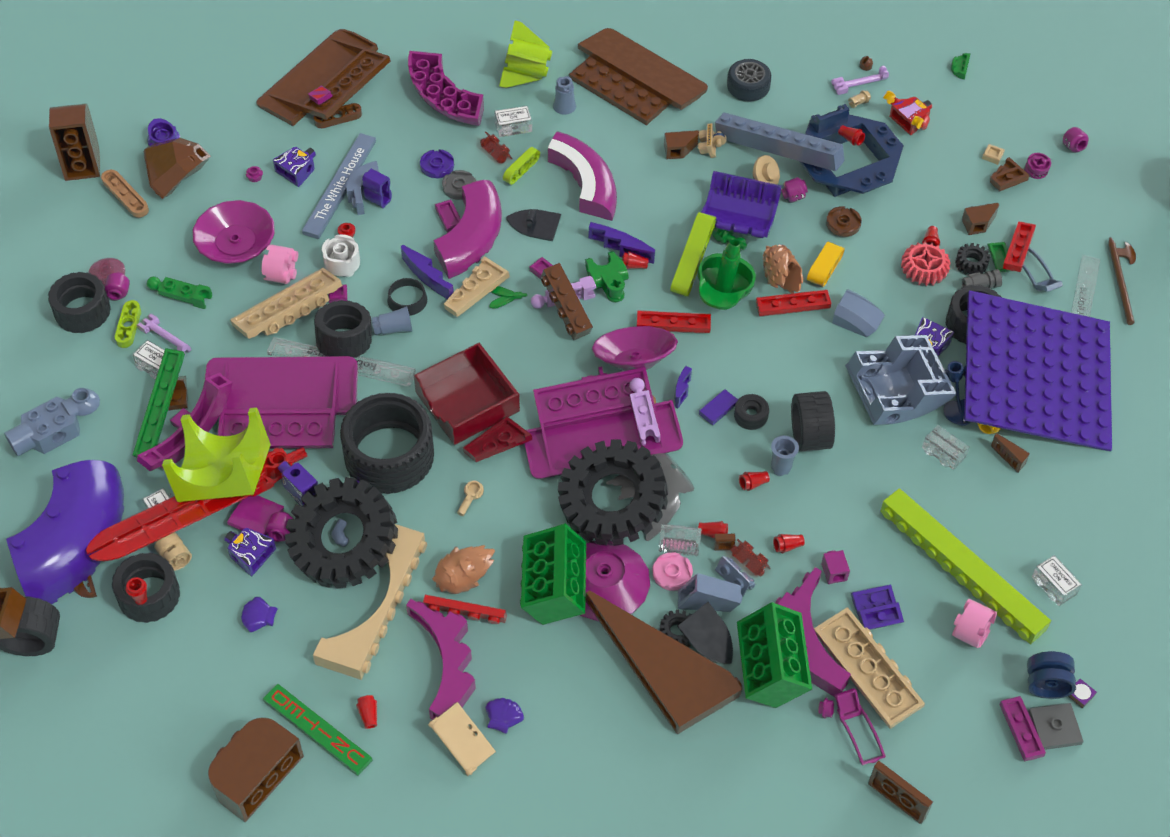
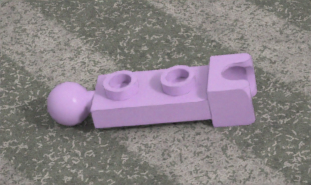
M591 276L580 278L579 282L571 283L578 299L588 300L596 297L593 291L596 289V284ZM548 290L545 291V296L536 294L531 298V305L536 309L542 308L545 303L547 307L555 306L550 300Z
M634 378L630 382V389L635 393L630 394V400L641 445H646L645 439L647 436H653L655 442L658 443L661 440L649 390L642 391L645 387L644 381L640 378Z

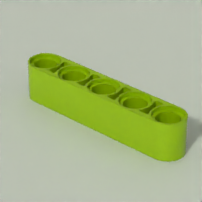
M698 212L673 278L671 292L687 297L690 295L715 226V216Z

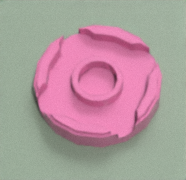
M676 552L660 555L652 569L656 584L669 591L679 590L693 575L692 564L689 559L680 556Z

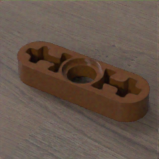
M357 103L343 105L330 117L331 119L328 118L327 120L314 116V124L317 128L322 129L357 120L362 116L361 106ZM336 114H341V115H342V116L339 117V118L334 117V115H336Z

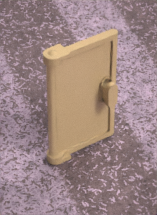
M458 702L428 724L462 766L467 776L472 775L480 764L496 752Z

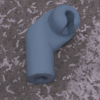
M338 519L331 536L337 545L340 544V546L345 547L349 542V538L343 532L347 522Z

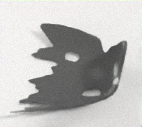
M667 453L651 455L656 456L663 469L668 486V495H666L668 503L666 510L661 509L663 516L658 523L651 522L653 529L646 534V541L654 538L671 521L681 504L679 493L685 494L694 491V486L688 476ZM618 475L606 482L608 485L622 486L620 489L621 495L618 500L634 497L635 487L629 478Z

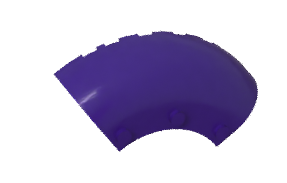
M84 460L52 470L53 491L45 510L29 527L14 536L6 538L25 597L39 598L54 604L58 601V598L66 593H72L74 587L78 586L83 580L87 581V577L89 575L92 576L96 571L95 568L101 561L92 560L89 557L95 552L87 555V546L98 533L121 522L124 513L123 484L118 469L111 463L101 460Z

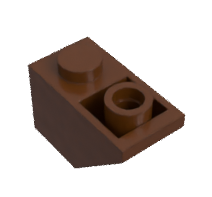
M699 130L666 132L664 134L666 160L681 159L689 154L698 145Z
M999 203L971 206L964 209L962 222L968 235L985 233L997 215Z

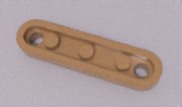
M110 169L102 173L101 179L103 184L134 217L140 218L148 214L147 202L116 170Z

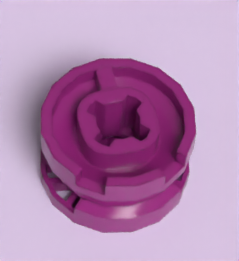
M1033 153L1028 157L1024 171L1031 178L1042 179L1048 174L1051 167V159L1043 153Z

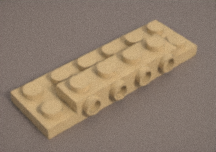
M321 268L230 319L232 326L248 339L256 337L260 332H263L266 336L275 334L280 328L293 324L296 319L309 315L315 308L323 307L329 301L327 294L335 292L343 285L339 278L326 269Z
M848 607L814 628L817 637L838 664L851 674L850 679L889 729L925 706L923 700L911 687L912 684L909 678L899 672L896 662L886 656L883 646L874 641L871 631L867 627L864 628Z

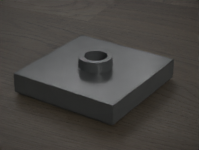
M1071 703L1029 709L1030 718L1045 750L1083 744L1084 741Z

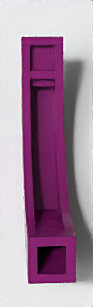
M220 372L205 379L199 400L190 414L193 421L206 432L211 430L219 418L232 388L233 382ZM181 425L169 438L159 445L139 454L137 462L147 470L153 471L159 467L163 469L162 464L166 459H172L174 463H177L184 458L185 437L183 426Z

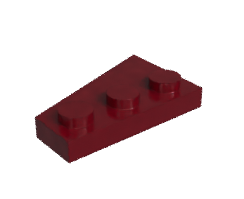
M507 416L464 446L463 450L472 460L479 462L533 439L529 432Z

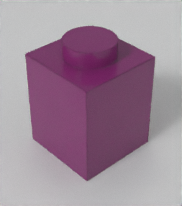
M831 550L824 553L821 565L827 583L833 584L847 581L850 569L844 551Z

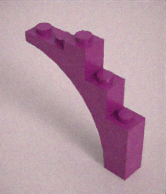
M815 567L811 573L807 572L805 574L801 587L797 586L792 595L786 592L775 603L802 613L811 683L835 697V694L843 692L848 685L851 674L829 656L818 640L814 630L810 612L811 597L820 581L822 573L821 570Z
M410 599L406 604L407 615L419 622L430 633L439 648L443 660L442 681L437 696L429 708L430 719L434 720L457 702L463 708L476 689L474 677L468 672H463L472 660L469 646L465 643H460L468 632V624L466 619L460 614L449 612L444 617L439 611H432L427 608L424 603Z

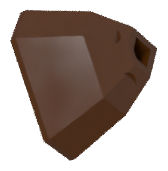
M183 138L155 143L143 151L149 185L162 199L172 194L182 180L201 170L211 157L198 143Z

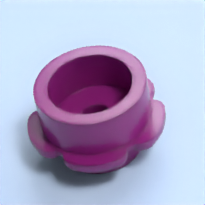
M252 166L247 169L246 177L249 181L258 182L262 179L263 171L260 167Z
M828 698L819 703L818 712L822 714L824 719L826 717L832 718L834 713V701L828 700Z

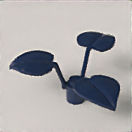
M952 361L948 364V370L945 369L949 380L955 383L957 401L952 400L946 403L944 415L950 422L965 426L971 422L964 420L965 399L960 400L959 381L963 376L966 378V365L963 367L961 362Z

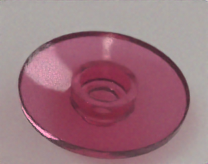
M115 258L100 259L89 269V273L97 276L103 285L109 274L120 272L125 275L126 272L124 264Z

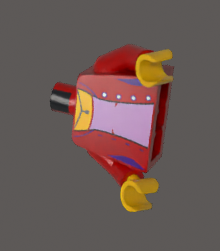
M886 92L883 98L887 100L888 104L892 105L890 118L910 136L919 129H927L930 121V109H932V103L929 100L922 103L914 96L908 99H898L893 92Z

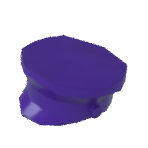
M153 119L148 125L147 142L149 146L180 138L176 127L165 119Z

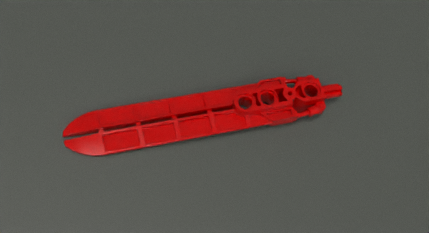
M304 447L289 454L283 448H275L267 454L254 495L177 502L174 496L98 533L88 544L86 549L87 555L95 552L89 556L92 560L109 561L131 554L249 496H257L274 487V483L282 479V473L278 470L281 463L287 461L292 466L293 463L308 457Z

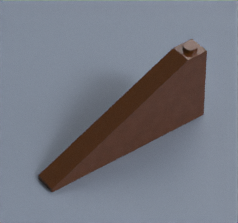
M590 590L586 592L585 602L677 735L740 697L742 684L731 672Z

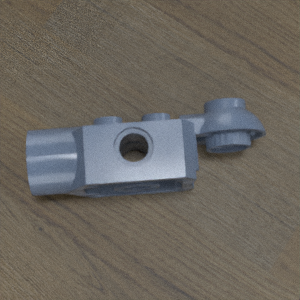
M78 388L66 400L55 397L22 414L21 424L6 431L4 435L17 456L31 449L46 454L80 435L77 416H86L96 411L100 405L99 395L93 390Z

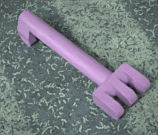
M881 66L879 74L844 81L843 77L832 79L831 83L837 94L841 95L848 93L849 87L885 80L889 77V72L885 66Z
M153 314L148 315L149 320L147 318L142 320L144 325L140 322L137 324L138 329L145 334L151 330L177 346L178 351H184V353L185 351L187 353L191 351L189 345L158 326L160 323L159 319Z

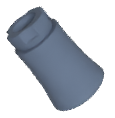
M568 76L559 77L555 86L553 109L563 115L570 114L576 109L574 85L572 79Z
M407 306L396 311L380 314L379 317H372L375 335L413 331Z
M779 436L771 444V468L775 475L783 476L788 475L792 469L794 458L799 451V445L790 436Z

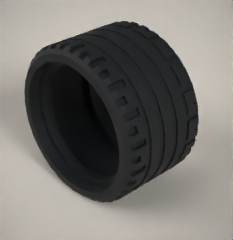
M378 393L358 401L347 411L346 416L343 418L340 438L346 469L350 477L355 478L359 482L364 480L370 483L372 487L375 486L382 494H391L412 488L414 485L419 484L425 478V475L429 473L434 461L431 420L427 411L416 400L397 393ZM385 428H400L410 432L418 439L410 451L395 458H372L358 449L360 442L367 435Z

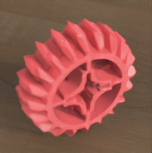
M917 242L916 245L912 244L905 250L901 259V268H903V273L906 274L907 278H912V282L917 281L919 285L925 283L926 286L930 283L934 286L936 282L940 283L942 279H945L949 273V254H945V249L940 250L939 245L935 247L933 243L928 245L926 242L923 244Z

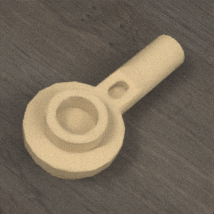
M473 480L465 485L464 493L466 497L457 511V514L460 516L465 515L473 500L479 499L483 495L484 488L478 481Z

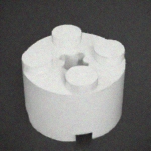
M335 235V238L327 239L324 242L322 254L326 270L335 276H353L360 266L359 248L354 239L348 235Z

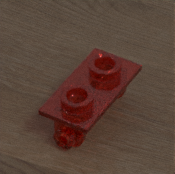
M485 131L487 137L481 139V147L498 163H504L507 157L512 160L513 158L509 154L510 149L505 144L500 145V140L494 134L490 135Z
M737 539L739 545L733 546L730 550L733 557L742 564L749 559L750 561L746 564V567L755 576L759 575L761 577L765 573V567L769 570L771 569L767 564L769 560L761 553L756 555L752 551L754 547L746 540L742 543Z

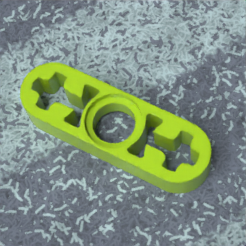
M530 147L504 172L503 181L513 185L538 161L540 151L534 147Z
M135 300L127 301L122 308L115 333V340L120 348H128L134 341L137 324L141 316L140 305ZM125 322H133L131 326H123Z

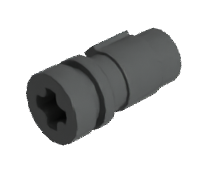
M999 269L991 270V272L986 271L984 274H980V272L969 274L968 277L962 278V286L982 285L990 289L993 287L997 288L1002 286V276Z

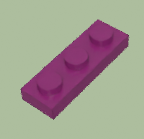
M1021 696L1002 700L999 705L1024 762L1044 757L1046 754L1045 749Z

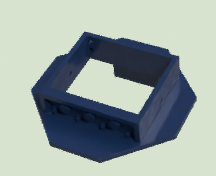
M846 104L837 107V110L822 116L819 114L811 116L805 134L843 144L848 141L838 134L842 125L861 129L865 133L863 142L878 159V162L838 177L829 169L800 162L814 182L825 184L834 197L849 191L864 194L892 183L904 147L886 123L850 115V109Z

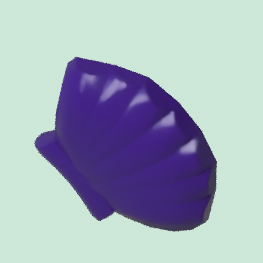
M254 597L244 605L241 616L242 623L249 632H254L266 625L273 626L278 608L269 606L261 597Z
M497 698L486 704L485 708L490 720L488 728L507 734L508 728L524 720L520 706L510 699Z

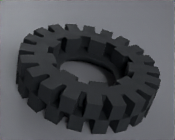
M611 439L610 446L606 447L605 442L600 441L595 443V451H592L587 446L580 451L581 459L574 455L568 462L571 469H563L561 474L563 482L558 483L559 503L567 523L570 524L571 529L577 534L581 533L583 539L591 542L595 538L598 545L607 546L608 540H612L613 545L616 546L623 545V538L628 537L631 543L640 539L639 531L646 535L653 529L651 522L658 523L662 518L661 509L666 510L668 503L666 496L668 495V486L659 460L655 455L651 456L650 450L644 446L638 449L637 443L628 440L625 446H623L621 439ZM612 474H619L629 478L634 484L635 494L630 504L618 511H604L594 504L592 491L600 479Z
M345 477L344 483L339 478L329 480L330 487H326L323 482L315 486L316 494L314 496L307 492L301 497L305 504L303 507L296 504L291 511L295 519H288L286 529L290 533L285 534V542L289 547L287 551L290 558L310 580L315 583L317 581L321 586L328 588L333 584L338 589L346 588L347 582H350L352 586L361 584V576L365 575L370 579L377 574L374 569L376 565L381 568L385 566L389 561L385 554H393L396 546L392 539L398 538V528L395 526L398 522L392 510L393 508L375 486L372 487L370 483L364 480H360L358 483L355 478ZM341 513H350L357 516L363 525V535L359 543L345 553L328 551L321 539L325 524L332 517Z

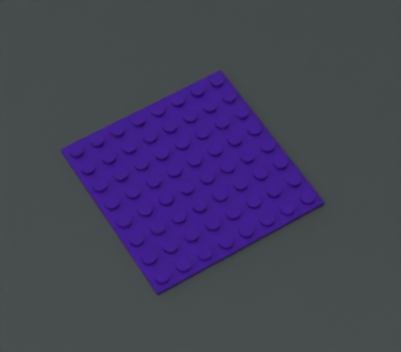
M969 290L964 420L1111 452L1110 321Z

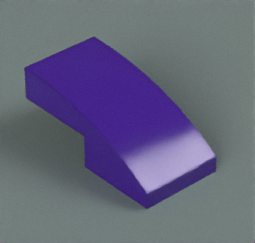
M688 366L684 367L677 381L675 393V408L677 409L688 396V383L692 375V368Z

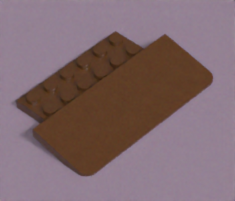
M605 28L578 43V49L590 57L569 74L572 81L646 126L670 104L682 110L698 100L708 90V85L705 82L611 28Z
M346 29L336 30L256 101L257 106L291 126L297 124L306 114L327 120L374 78L376 74L391 62L390 57L376 52L378 50L377 44L361 35ZM322 85L331 92L332 97L318 105L309 98L308 93Z

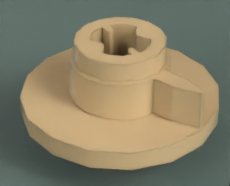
M763 155L755 161L753 168L754 180L772 184L779 183L780 170L778 164L771 156Z

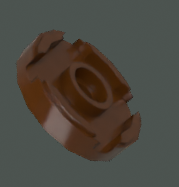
M845 206L835 207L829 211L826 218L828 230L838 236H852L861 228L862 218L853 208L848 209Z

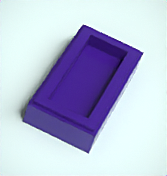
M724 389L699 410V415L711 425H714L735 407L738 399Z

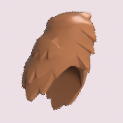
M785 245L766 246L763 254V266L768 284L775 288H778L779 285L791 294L794 291L799 292L801 283H803L802 268L796 261L795 256Z
M485 545L471 546L460 550L458 547H455L450 554L447 553L439 561L436 567L435 575L432 578L436 582V587H439L441 592L447 591L451 594H459L479 586L478 580L485 575L494 562V559L491 558L495 550L484 549Z

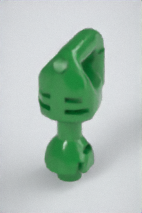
M714 226L712 235L715 240L725 244L731 239H737L740 242V250L747 248L745 238H736L733 236V230L727 231Z

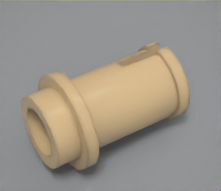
M862 90L860 94L848 99L850 101L849 105L855 108L862 103H868L871 96L868 91Z

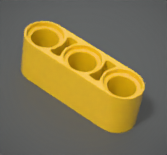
M828 241L807 275V281L824 287L840 262L845 248Z

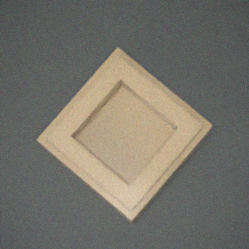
M988 144L982 159L998 165L1005 149Z

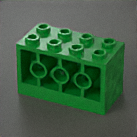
M566 523L524 535L522 545L523 560L521 563L522 580L520 583L521 608L542 625L585 614L586 541Z
M771 602L737 621L746 699L777 708L812 690L802 613Z

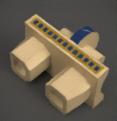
M712 123L707 124L706 130L699 131V139L703 142L698 143L700 154L709 153L711 158L716 157V146L721 147V145H724L726 143V136L720 131L715 133Z

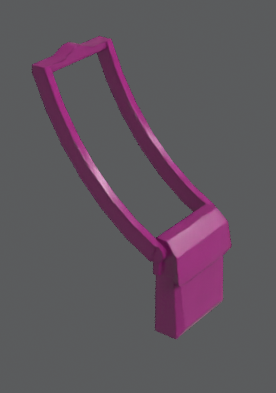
M853 688L835 694L840 721L854 745L861 765L876 763L879 759L885 758L886 756L878 735L859 703L857 690ZM859 715H863L882 754L863 761L855 739L845 720Z

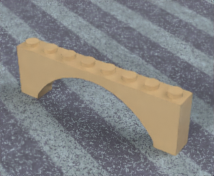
M395 524L398 528V538L392 539L396 546L393 554H385L389 560L387 563L390 569V583L385 599L377 611L355 629L328 639L321 637L313 654L315 665L362 680L365 673L369 672L372 656H376L378 653L380 639L386 636L388 622L393 620L396 613L395 607L403 599V590L411 582V573L419 565V556L426 550L427 542H425L424 533Z

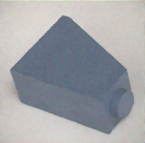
M697 573L678 590V609L698 610L705 603L709 602L715 611L731 612L742 602L741 585Z

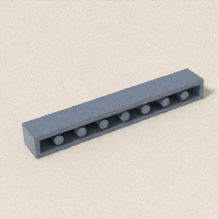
M725 112L715 121L716 133L718 131L722 132L726 136V141L832 171H837L845 161L843 144Z

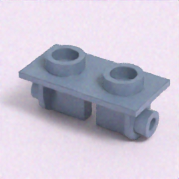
M721 557L715 571L727 582L741 585V594L744 597L748 589L752 590L755 587L754 579L750 578L745 572L741 573V568L732 558Z

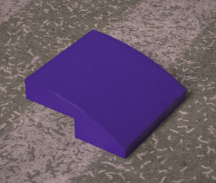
M891 584L851 593L856 613L864 628L867 627L869 630L904 623L899 602L896 603Z

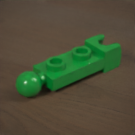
M156 276L150 277L146 283L150 290H158V294L161 296L190 303L194 307L206 309L204 298H212L210 287L201 284L197 286L165 277L163 282H161Z

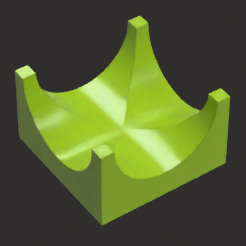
M257 407L250 408L248 411V427L241 433L232 436H218L201 429L190 415H182L181 423L185 437L183 464L180 468L172 459H166L162 464L177 502L254 495L271 445Z

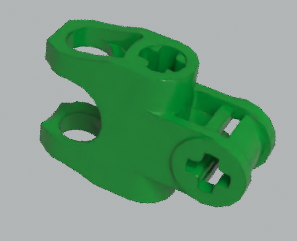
M614 251L608 252L607 265H597L592 258L585 259L587 274L593 278L596 289L602 288L611 302L622 301L625 296L623 290L625 288L624 281L629 278L627 268L622 259Z

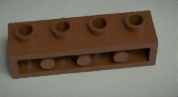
M557 263L544 269L541 275V282L547 288L550 300L555 304L559 317L563 319L567 333L571 335L573 341L590 334L593 326L561 264Z

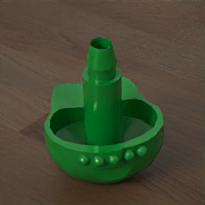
M731 239L723 253L711 254L700 263L698 269L700 299L710 307L727 310L734 307L752 291L755 285L756 273L753 267L741 258L739 240Z

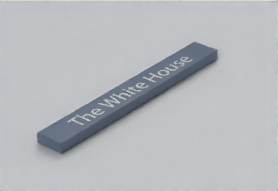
M362 133L359 134L302 230L303 235L320 239L347 192L346 187L349 177L356 169L363 165L376 143V137Z

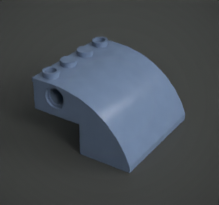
M927 335L895 336L886 350L855 351L849 362L845 365L873 425L895 424L921 417L941 407L956 395Z

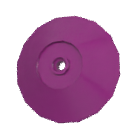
M242 200L225 201L210 207L198 217L192 229L193 243L199 253L212 261L226 264L245 262L259 256L270 245L275 234L274 220L268 211L256 203Z
M633 326L617 329L602 335L595 340L592 351L595 357L623 371L646 367V370H648L675 351L678 340L673 333L665 329L650 326Z
M608 540L607 546L598 545L596 541L586 543V592L590 590L626 612L633 614L645 602L650 589L649 569L642 557L627 545L614 546L611 540ZM585 602V614L580 616L599 621Z

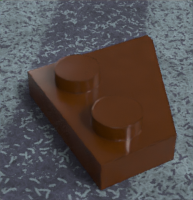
M1010 157L1006 159L1003 166L1000 165L997 171L990 176V183L999 191L1029 180V174Z

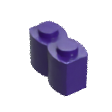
M372 168L365 172L362 177L363 186L365 187V198L384 208L392 198L390 178Z

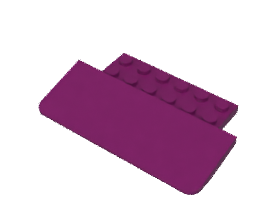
M350 356L212 358L206 365L205 379L220 372L233 382L228 400L220 414L218 436H232L244 431L249 425V409L257 407L271 444L269 449L333 448L336 415H346L347 411L357 403L358 364Z
M646 367L534 389L533 392L541 427L526 430L532 435L533 439L525 443L531 475L537 479L561 475L564 468L571 469L568 462L574 455L581 459L580 451L589 446L592 451H595V443L604 441L606 447L610 446L611 439H621L623 446H625L627 440L637 443L638 449L643 446L640 442L630 400V394L635 393L630 389V382L634 378H640L644 381L645 387L642 391L649 390L661 438L660 442L657 443L653 436H647L644 447L650 450L651 455L669 453L681 449L683 437L673 400L654 404Z

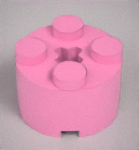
M269 245L266 249L269 250L268 255H264L262 260V275H266L263 279L288 284L291 279L294 280L296 278L295 262L298 260V251H294L293 248Z
M968 599L964 605V613L958 614L955 619L954 625L956 627L952 636L973 647L979 648L987 639L991 631L989 628L991 623L994 624L997 612L974 600Z

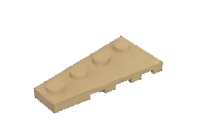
M484 256L481 259V264L475 266L472 270L471 276L464 279L460 289H456L444 303L445 310L456 317L460 316L510 277L509 271Z

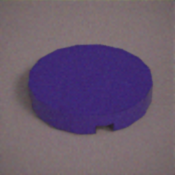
M430 150L424 153L420 159L421 171L430 178H444L445 175L451 174L454 170V158L445 150Z

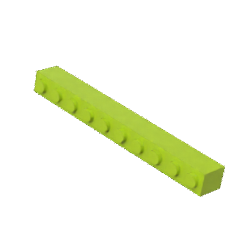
M897 489L883 501L880 510L883 516L892 521L901 532L909 536L915 545L920 546L946 572L953 575L959 584L971 591L975 598L980 599L988 608L996 611L1004 624L1014 629L1021 639L1026 640L1031 645L1047 631L1052 620L903 490Z

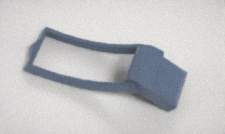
M1029 247L1028 251L1037 258L1050 278L1036 283L1030 271L1023 264L1022 268L1036 290L1049 292L1062 287V281L1053 278L1041 257Z

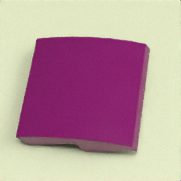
M259 495L249 496L239 503L227 524L241 531L244 528H249L267 535L266 526L271 515L275 512H284V506Z

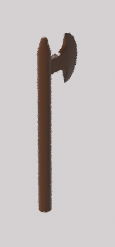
M1110 237L1108 246L1128 325H1133L1135 321L1119 257L1127 258L1131 265L1136 261V253L1128 242H1125V248H1116V243Z

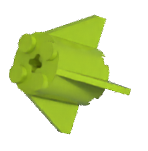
M515 20L510 38L513 44H509L505 63L508 65L503 68L499 85L504 88L541 80L543 77H546L549 68L546 67V63L551 60L552 50H549L550 47L522 22Z

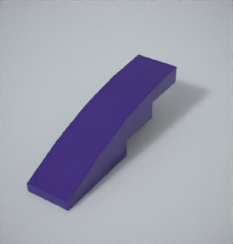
M590 222L588 239L604 242V248L618 250L619 257H622L623 253H628L629 251L644 258H649L648 263L654 264L655 249L625 232Z
M405 245L401 246L402 259L409 269L425 285L448 300L454 293L453 284L443 280V272L433 267L432 259Z

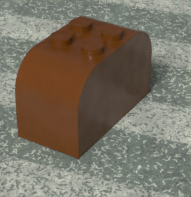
M87 103L50 107L49 130L65 181L100 177L99 144Z
M263 717L249 721L240 731H236L231 737V741L225 747L219 749L208 770L209 780L220 804L246 823L304 757L299 738L276 721Z

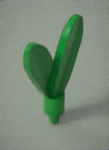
M497 286L491 293L501 297L493 300L489 307L492 309L502 307L515 299L526 297L527 293L514 292Z

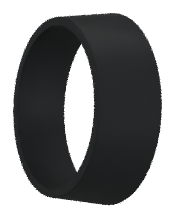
M402 278L390 286L387 302L392 311L407 306L411 316L421 312L425 308L428 299L421 282L412 278ZM403 286H413L423 292L421 299L411 305L396 303L391 298V294Z

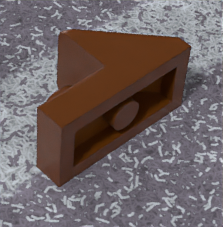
M179 376L177 379L169 411L188 408L186 376Z

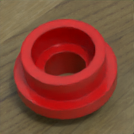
M343 223L338 227L339 235L353 237L356 232L355 226L351 223Z

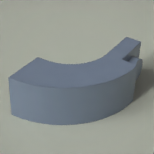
M377 161L360 166L348 179L346 187L348 203H352L353 208L357 209L358 215L365 214L362 199L365 187L363 186L362 177L371 168L379 172Z

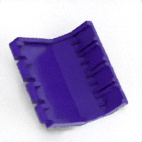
M713 171L707 201L701 213L715 216V226L718 229L733 230V232L740 234H751L754 237L767 238L775 219L782 186Z

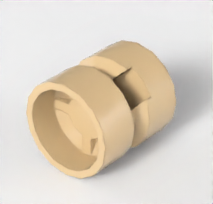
M174 532L155 543L154 547L157 553L169 561L174 571L180 570L191 561L192 554L183 544L177 533Z

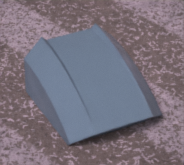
M846 289L845 294L837 305L832 324L868 337L878 329L885 315L871 301L852 290Z

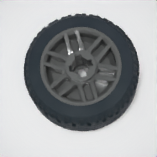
M755 59L739 60L728 71V91L739 100L757 101L765 97L770 90L771 71L761 61Z

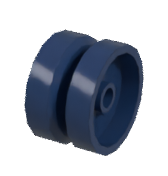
M1047 651L1034 654L1028 658V689L1031 694L1045 699H1059L1070 696L1075 692L1076 678L1074 676L1075 662L1073 657L1062 652Z

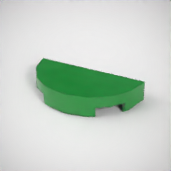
M962 53L961 56H955L952 60L951 71L960 79L965 80L971 53Z

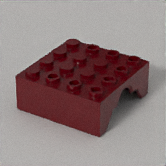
M480 342L414 375L416 394L454 445L495 425L505 417H510L520 411V394Z

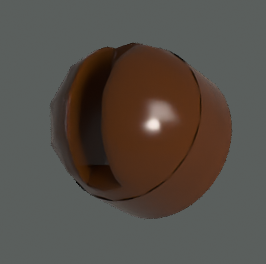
M869 56L862 57L859 67L865 71L871 70L873 59L869 58Z

